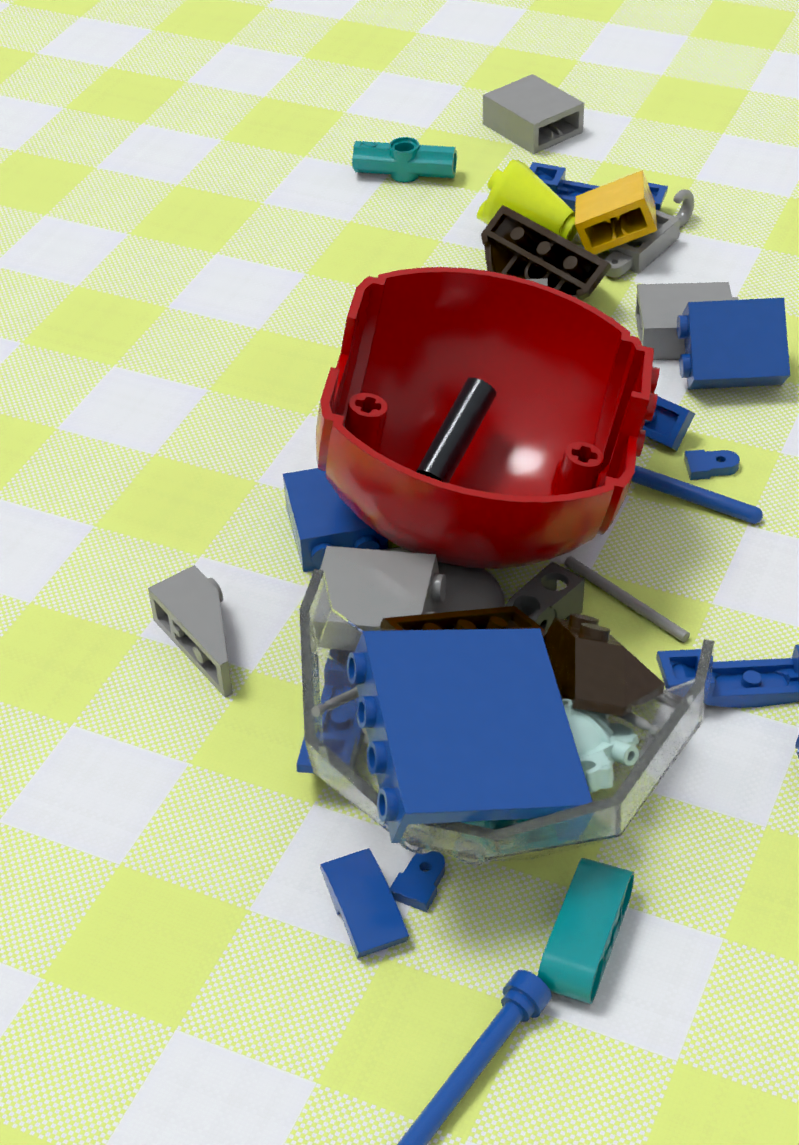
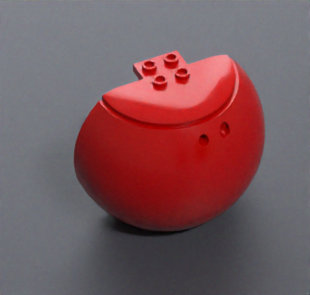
M453 267L412 268L378 274V278L368 276L356 287L346 319L336 368H330L320 399L316 425V459L318 469L326 471L328 482L340 499L358 518L381 536L410 552L436 554L437 561L445 564L490 569L525 566L555 558L587 543L596 534H604L613 523L624 502L635 473L636 456L640 457L644 445L646 430L642 429L645 420H652L658 394L654 392L660 368L653 367L654 348L642 346L638 337L630 336V331L597 308L557 289L523 278L485 270ZM468 378H478L491 385L497 393L450 482H442L417 473V468Z

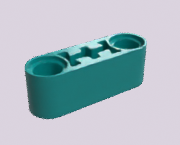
M581 858L539 966L538 977L548 986L551 992L592 1004L630 901L634 884L633 871Z

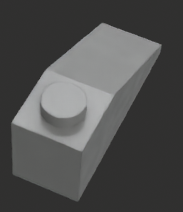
M194 565L149 587L153 619L157 625L224 697L233 694L220 603L223 601V593L218 583L213 578H207Z

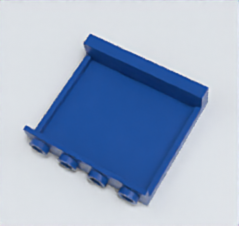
M540 628L382 630L362 632L355 652H350L348 656L347 674L349 682L357 686L359 695L357 720L360 728H366L369 740L367 765L369 772L377 776L380 789L377 796L378 815L382 822H387L391 843H400L407 826L410 824L552 818L556 835L576 834L594 804Z

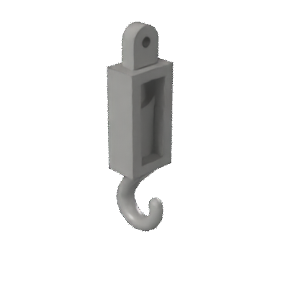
M682 189L674 196L675 203L682 202V206L675 217L656 210V232L609 249V256L605 258V261L609 262L612 267L607 272V276L619 277L628 270L639 274L679 239V230L689 221L694 209V196L690 190Z

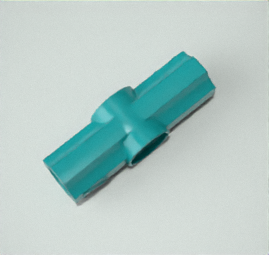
M410 137L396 138L390 143L355 141L353 146L352 167L355 172L390 174L391 178L397 182H411L418 179L419 176L454 178L456 174V147L419 145L416 139Z

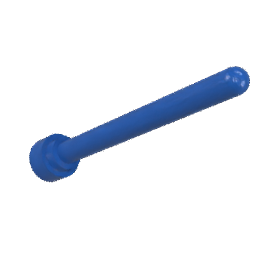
M635 465V473L632 479L634 483L752 524L759 523L763 518L762 510L756 506Z
M517 970L503 988L502 1009L397 1145H427L520 1021L527 1022L530 1018H537L551 1001L552 994L548 986L538 976L526 970Z

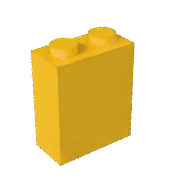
M643 170L576 196L575 227L585 250L596 255L657 231L655 200Z

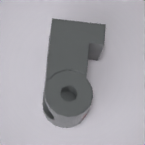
M552 561L517 591L505 607H517L545 629L547 633L554 618L569 620L571 614L582 613L585 579ZM557 580L564 582L567 587L556 591Z

